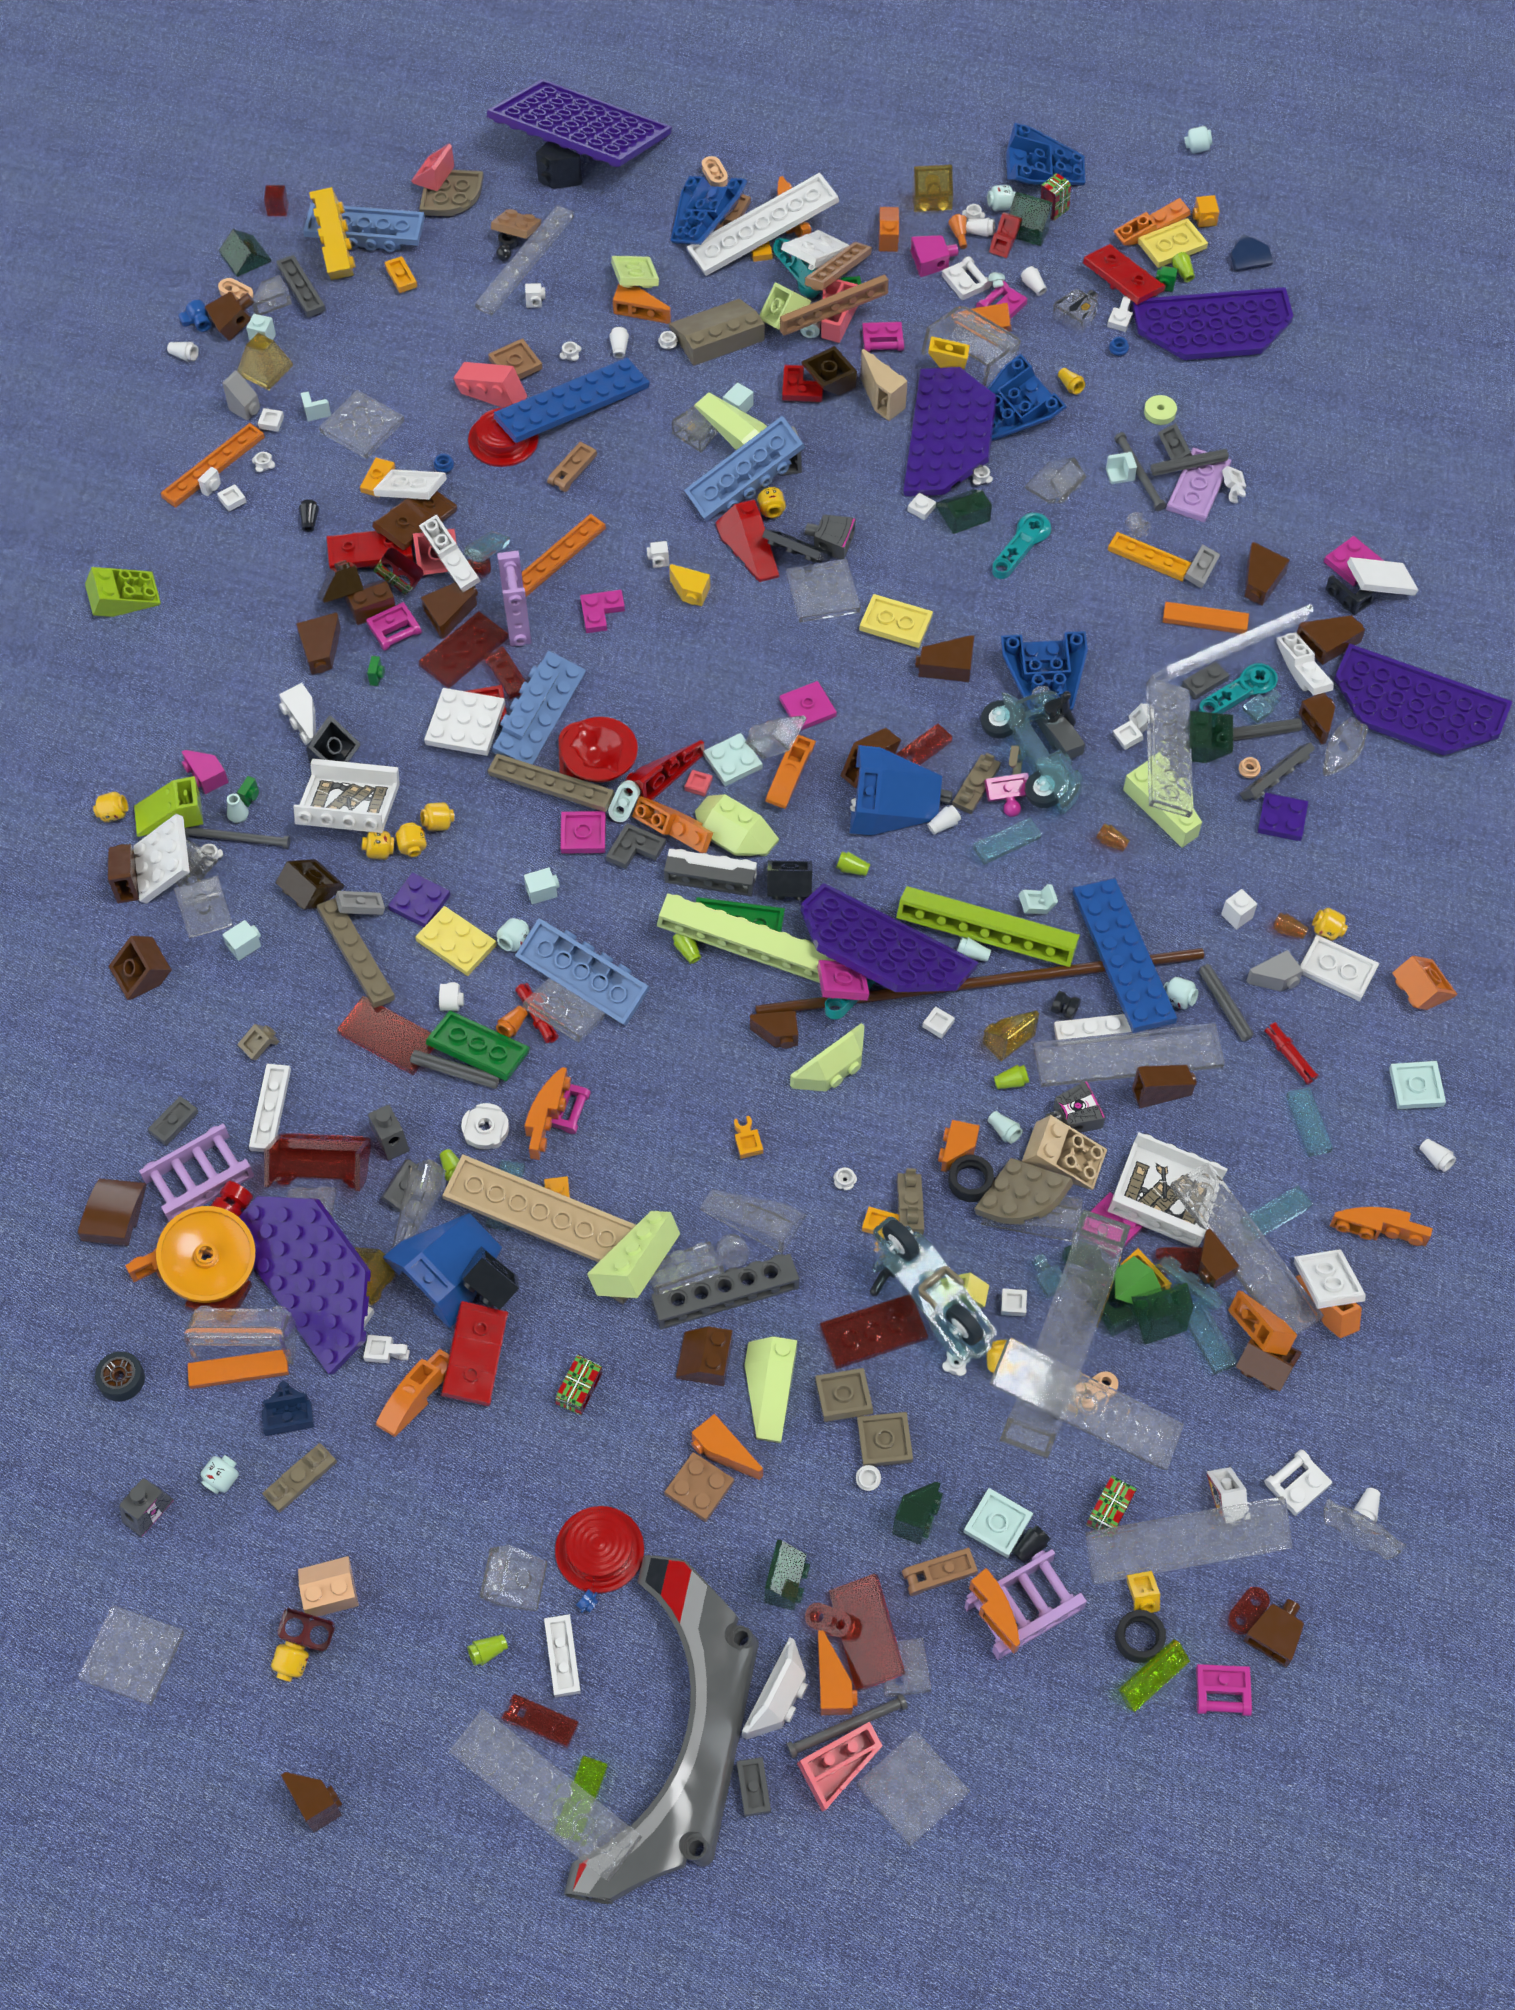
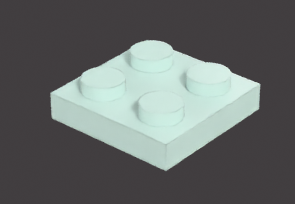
M741 733L703 751V756L725 787L763 769L762 762Z
M1437 1061L1390 1065L1389 1070L1398 1109L1443 1107L1446 1100Z
M988 1488L963 1533L1008 1558L1031 1520L1033 1513Z

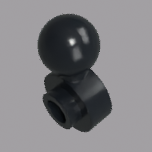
M500 232L498 235L499 247L496 250V255L500 260L506 261L510 259L512 255L511 249L517 246L518 239L517 236Z

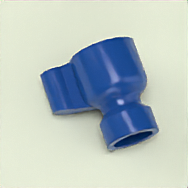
M201 300L189 302L186 306V311L179 314L180 321L185 327L194 323L199 332H206L212 326L205 304Z

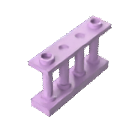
M519 550L497 553L510 646L531 644Z
M224 1124L210 1128L204 1135L155 1162H149L143 1169L139 1170L144 1182L147 1184L153 1181L166 1201V1204L161 1206L168 1222L183 1211L200 1207L220 1196V1191L227 1181L241 1184L254 1177L247 1160L238 1162L224 1141L230 1138ZM215 1145L229 1165V1169L220 1174L216 1173L204 1154L206 1150ZM194 1157L209 1178L200 1185H195L183 1166V1163ZM172 1169H175L187 1189V1192L179 1197L173 1196L162 1178L163 1174Z
M1053 1549L1047 1553L1045 1551L1037 1553L1032 1557L1030 1563L997 1581L1007 1597L1018 1625L1019 1647L1085 1608L1087 1601L1082 1593L1076 1596L1069 1594L1051 1567L1050 1563L1055 1556ZM1040 1568L1061 1599V1605L1054 1609L1046 1605L1028 1575ZM1018 1581L1039 1611V1618L1032 1622L1026 1620L1006 1589ZM971 1592L967 1595L968 1599L965 1602L964 1608L966 1611H969L976 1607L980 1612L983 1603ZM990 1628L996 1638L992 1652L997 1660L1012 1651Z

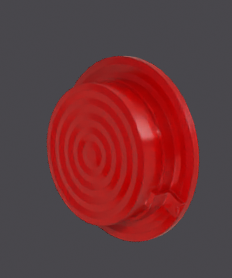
M503 408L492 409L484 413L469 432L468 444L472 454L479 461L495 467H509L524 462L535 452L539 441L538 434L515 443L494 419V412Z
M592 717L576 723L568 730L562 741L561 752L565 765L572 773L585 780L602 783L612 781L632 768L637 758L638 744L632 730L621 721L609 717Z
M594 1506L577 1512L566 1521L556 1540L555 1556L560 1572L571 1585L585 1592L590 1589L593 1593H609L622 1588L635 1577L642 1564L644 1541L639 1527L626 1513L612 1507Z

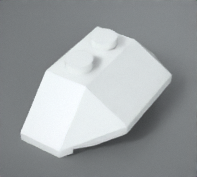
M789 1637L742 1730V1737L745 1739L780 1729L785 1721L790 1723L796 1711V1707L793 1705L797 1697L802 1699L808 1687V1684L805 1683L806 1673L793 1638Z

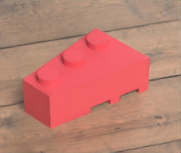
M837 279L823 290L822 299L858 284ZM857 307L822 320L821 338L840 343Z
M464 362L453 378L461 394L502 408L527 398V394L513 366Z
M870 1722L797 1763L822 1812L831 1805L836 1797L882 1747Z

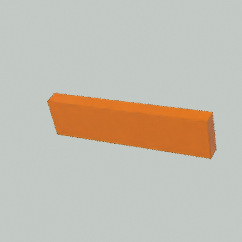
M1165 601L1162 622L1246 634L1249 613Z
M286 1349L188 1363L190 1389L289 1375L288 1353Z

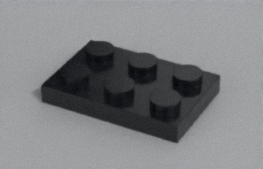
M765 529L762 536L768 539V544L776 547H787L786 551L795 555L805 554V559L815 563H822L823 560L830 561L832 555L829 551L777 530Z

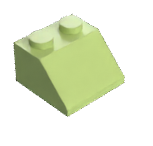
M775 282L759 316L762 321L779 330L780 316L810 305L811 300Z

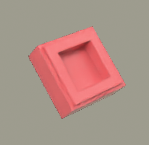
M692 770L684 786L685 791L705 797L713 776Z

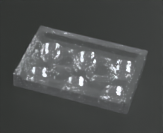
M550 978L524 1001L522 1006L578 1043L605 1016L603 1011Z
M710 1241L666 1255L649 1280V1284L655 1296L725 1272L723 1264Z

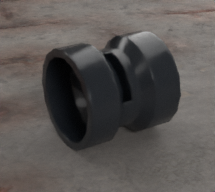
M1059 990L1052 1004L1051 1012L1056 1014L1062 1013L1066 1018L1073 1020L1081 999L1075 996L1071 998L1065 992Z

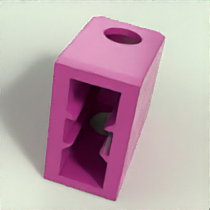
M941 235L912 237L911 254L920 277L948 268L950 257L958 256L957 244L946 246L945 240Z

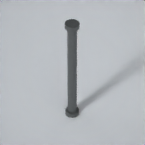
M1124 432L1118 433L1114 440L1117 444H1120L1124 453L1132 452L1137 466L1136 474L1153 501L1154 509L1156 511L1163 510L1166 507V503L1159 497L1126 440V434Z
M195 827L185 828L186 838L196 836L283 846V849H289L290 836H284L283 838Z
M901 1693L892 1701L798 1742H788L786 1745L790 1756L793 1759L797 1757V1753L898 1709L905 1710L908 1708L907 1702Z

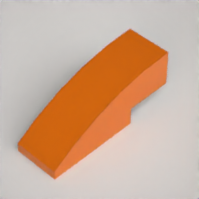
M985 1568L971 1580L969 1589L983 1603L979 1612L981 1618L1015 1654L1018 1651L1020 1640L1013 1611L1000 1585L989 1570Z

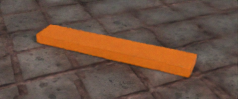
M251 423L247 424L160 493L161 497L176 508L200 489L198 479L210 467L218 470L219 474L264 439V433Z
M589 514L522 571L523 588H525L526 597L606 529V524L592 514Z

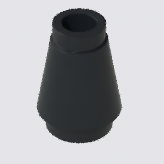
M303 500L301 505H299L302 530L305 532H312L315 529L319 507L314 500Z
M1035 1525L1033 1529H1028L1013 1553L1022 1563H1025L1048 1547L1047 1543L1051 1539L1039 1526Z

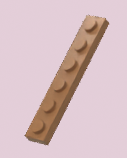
M858 242L852 243L805 278V285L810 286L816 291L824 290L871 255L872 247Z
M884 274L780 316L781 333L785 336L888 294V278Z

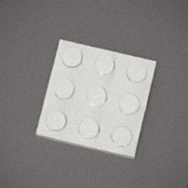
M443 688L424 739L425 745L488 756L506 704L505 698Z
M175 814L134 845L140 902L147 904L190 872L184 819L181 815Z

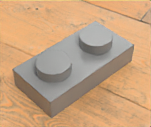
M1202 544L1184 578L1202 588L1220 554Z
M337 891L335 897L340 913L383 915L385 910L381 893Z

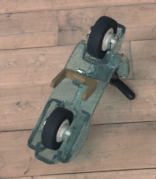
M1038 686L1032 691V695L1018 700L1009 693L1001 692L1003 700L989 703L981 713L983 730L994 738H1005L1010 735L1013 737L1016 745L1011 746L1009 766L1013 768V775L1021 774L1024 759L1033 771V774L1028 777L1025 783V794L1028 801L1039 808L1055 806L1058 812L1064 815L1076 803L1081 792L1083 778L1078 770H1073L1071 766L1072 761L1067 753L1063 754L1059 749L1049 754L1029 722L1045 717L1048 722L1055 723L1060 716L1064 715L1068 722L1074 726L1076 721L1069 704L1071 693L1065 691L1058 698L1057 693L1051 691L1049 687Z
M888 1217L875 1227L873 1233L876 1239L874 1242L876 1247L873 1251L874 1253L877 1252L880 1256L873 1264L872 1270L875 1273H880L870 1289V1294L877 1296L888 1277H896L929 1320V1325L937 1340L952 1356L958 1360L965 1361L969 1358L979 1359L991 1349L992 1344L990 1340L995 1337L996 1330L963 1285L965 1283L963 1279L949 1268L931 1243L919 1232H913L910 1226L907 1225L905 1227L896 1218Z

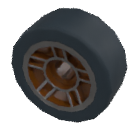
M114 1352L108 1354L99 1362L95 1370V1381L99 1390L106 1398L113 1401H126L141 1391L145 1382V1373L141 1363L133 1354ZM122 1373L124 1377L120 1380H117L120 1374Z

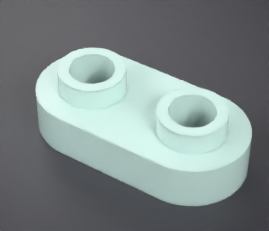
M627 780L618 787L608 809L609 816L614 821L624 822L631 815L640 796V788L635 782ZM627 788H630L633 793H629ZM618 806L623 807L624 811H620Z

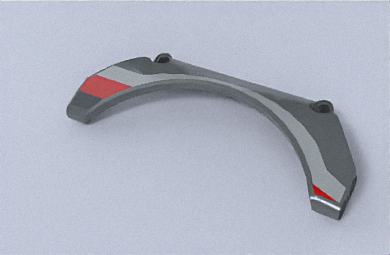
M653 1555L643 1556L637 1582L667 1612L677 1629L684 1647L689 1667L691 1691L688 1725L682 1748L663 1788L642 1815L614 1840L571 1864L564 1895L570 1898L602 1904H613L615 1900L663 1875L685 1868L686 1860L693 1861L696 1865L704 1867L709 1865L715 1857L759 1642L747 1627L737 1625L739 1617L686 1560ZM749 1637L748 1642L740 1646L741 1640ZM704 1846L703 1853L695 1856L697 1848Z

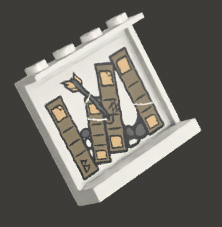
M312 759V775L300 805L293 806L295 824L383 833L400 785L399 768Z
M1138 1133L1108 1212L1198 1248L1204 1238L1205 1228L1227 1168L1216 1162L1205 1160L1194 1153H1188L1176 1148L1172 1144L1161 1142L1150 1135Z

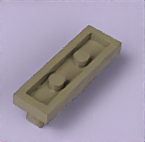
M988 753L985 755L981 754L954 798L952 806L972 815L986 792L984 781L994 778L1001 766V762L994 760L995 756Z
M906 1168V1173L897 1174L899 1222L909 1231L912 1230L914 1234L923 1235L924 1215L921 1174H916V1169Z
M319 1443L281 1475L262 1495L280 1513L333 1467L337 1461Z

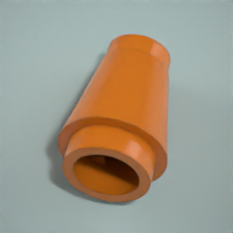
M517 1006L500 1018L496 1025L497 1032L509 1038L515 1036L528 1015L526 1009L522 1006Z

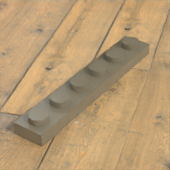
M496 754L488 769L489 776L603 812H607L615 795L612 789L500 754Z
M336 898L318 904L317 911L372 1006L377 1008L394 1001L395 995L348 914L339 912Z

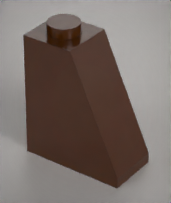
M1252 542L1247 561L1244 597L1263 606L1286 574L1290 559Z
M454 582L421 597L423 611L441 639L446 638L477 606L476 596L478 591L475 585L462 592L457 583Z
M337 612L296 623L311 674L331 670L341 631Z
M1352 615L1302 622L1297 630V634L1313 651L1315 658L1322 665L1344 653L1349 643L1353 645L1359 644L1365 632L1362 623L1357 621Z
M969 635L922 647L921 655H916L915 668H919L918 677L969 682L975 636Z
M885 727L854 742L840 776L857 788L859 767H856L858 745L881 747L896 754L901 739Z
M119 844L109 847L108 881L118 904L139 900L135 854L131 844Z
M1188 1065L1137 1067L1132 1091L1139 1109L1192 1096L1197 1081L1193 1072L1190 1073Z

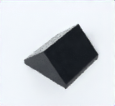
M329 715L307 745L306 751L310 765L312 759L349 762L361 744Z

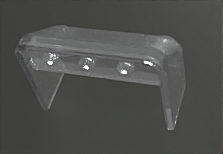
M958 306L927 327L921 354L925 355L928 353L931 336L970 345L968 355L986 365L982 384L987 388L1001 369L1014 359L1019 350L1021 340L970 308Z
M200 1306L193 1311L184 1333V1342L195 1362L201 1361L202 1346H281L288 1364H294L297 1328L291 1312L282 1306H275L272 1309H219L210 1306Z

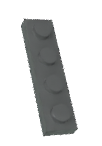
M291 255L276 261L277 268L306 316L311 317L326 311L324 303L295 256Z
M1309 742L1297 747L1239 794L1243 800L1250 798L1256 800L1265 794L1264 789L1280 782L1279 778L1282 775L1286 776L1295 770L1294 766L1297 763L1302 764L1310 758L1309 754L1315 750L1312 743Z

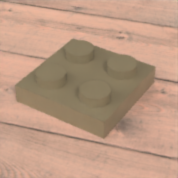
M864 1368L815 1376L824 1422L873 1414V1406Z
M907 1412L857 1417L863 1466L913 1463Z

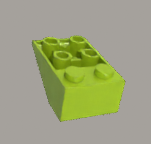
M91 567L85 586L94 616L115 617L161 604L152 571Z
M195 776L172 780L134 805L137 837L149 835L175 814L183 816L184 828L203 824L201 797Z

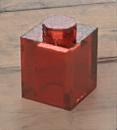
M266 185L264 202L267 216H287L289 202L285 185Z

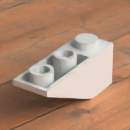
M300 683L279 694L281 700L279 707L284 715L288 714L293 729L300 731L299 735L303 743L307 745L316 734L315 707L312 696L304 685Z

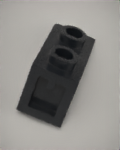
M1334 575L1328 578L1326 585L1329 595L1338 600L1353 615L1371 605L1376 594L1375 591L1359 590L1356 594H1353Z

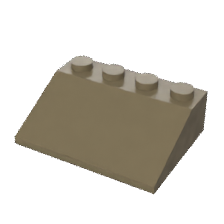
M740 298L669 323L671 331L676 335L679 344L693 366L764 341V322L757 311Z

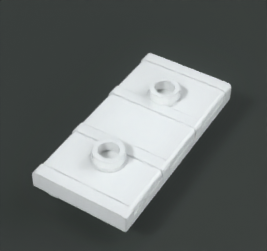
M816 230L810 234L784 242L781 250L810 263L808 269L814 270L821 267L849 245L820 230Z

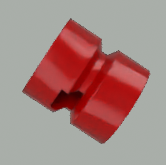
M227 1181L220 1191L221 1197H216L211 1206L226 1209L239 1217L242 1213L241 1210H245L253 1199V1195L240 1184Z

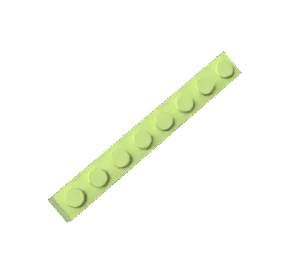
M667 893L658 917L657 927L819 983L817 968L819 960L835 961L816 951L814 944L809 940L792 937L786 932H778L766 925L749 922L743 917L729 915L723 910H714L702 903L686 900L679 895Z

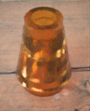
M1106 823L1103 824L1096 836V839L1100 840L1099 843L1123 852L1130 842L1113 825H1107Z
M1280 912L1272 929L1277 930L1279 934L1303 939L1308 927L1288 913L1283 914Z

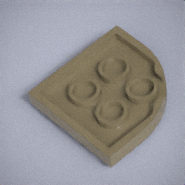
M452 170L438 191L423 187L420 212H424V215L451 217L469 209L481 195L484 180L483 171Z
M1010 1158L994 1180L991 1188L974 1208L976 1215L1004 1224L1025 1223L1024 1220L1037 1216L1040 1219L1060 1204L1073 1185L1072 1178Z

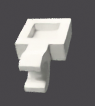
M1123 297L1120 309L1113 308L1107 327L1126 332L1132 318V312H1129L1131 300L1128 297Z
M1226 466L1222 470L1224 483L1231 489L1229 500L1237 504L1238 495L1241 497L1246 496L1242 471Z
M368 1335L363 1358L366 1362L389 1363L390 1357L408 1360L410 1350H407L408 1346L405 1344H393L394 1340L392 1337Z

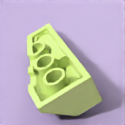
M709 392L694 405L735 450L739 449L767 427L761 421Z
M768 1337L748 1342L744 1366L757 1440L781 1443L797 1353V1340Z

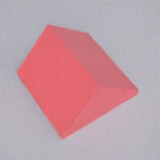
M450 143L426 158L411 180L413 184L434 191L440 189L455 167Z
M447 529L456 542L455 529ZM413 533L417 565L423 569V575L448 572L424 533Z

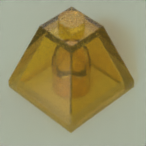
M257 333L246 344L237 371L242 377L270 390L293 366V362L274 340Z
M1032 1011L1003 1018L997 1023L989 1024L984 1030L983 1044L1000 1061H1003L1035 1036L1039 1013Z

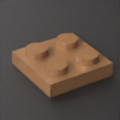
M513 209L505 210L491 222L492 230L525 239L541 227V219L535 218L531 214L523 215L517 213Z
M523 338L488 354L492 364L513 366L519 379L543 369L541 361Z
M693 1452L664 1493L665 1496L707 1522L735 1481L734 1478Z

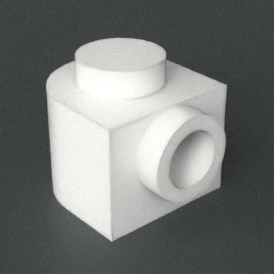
M541 283L525 284L526 308H542V299H545V287H541Z
M667 541L650 543L651 547H647L648 560L652 559L653 568L670 566Z
M455 982L440 984V1011H459L460 1006H464V993H460V985Z

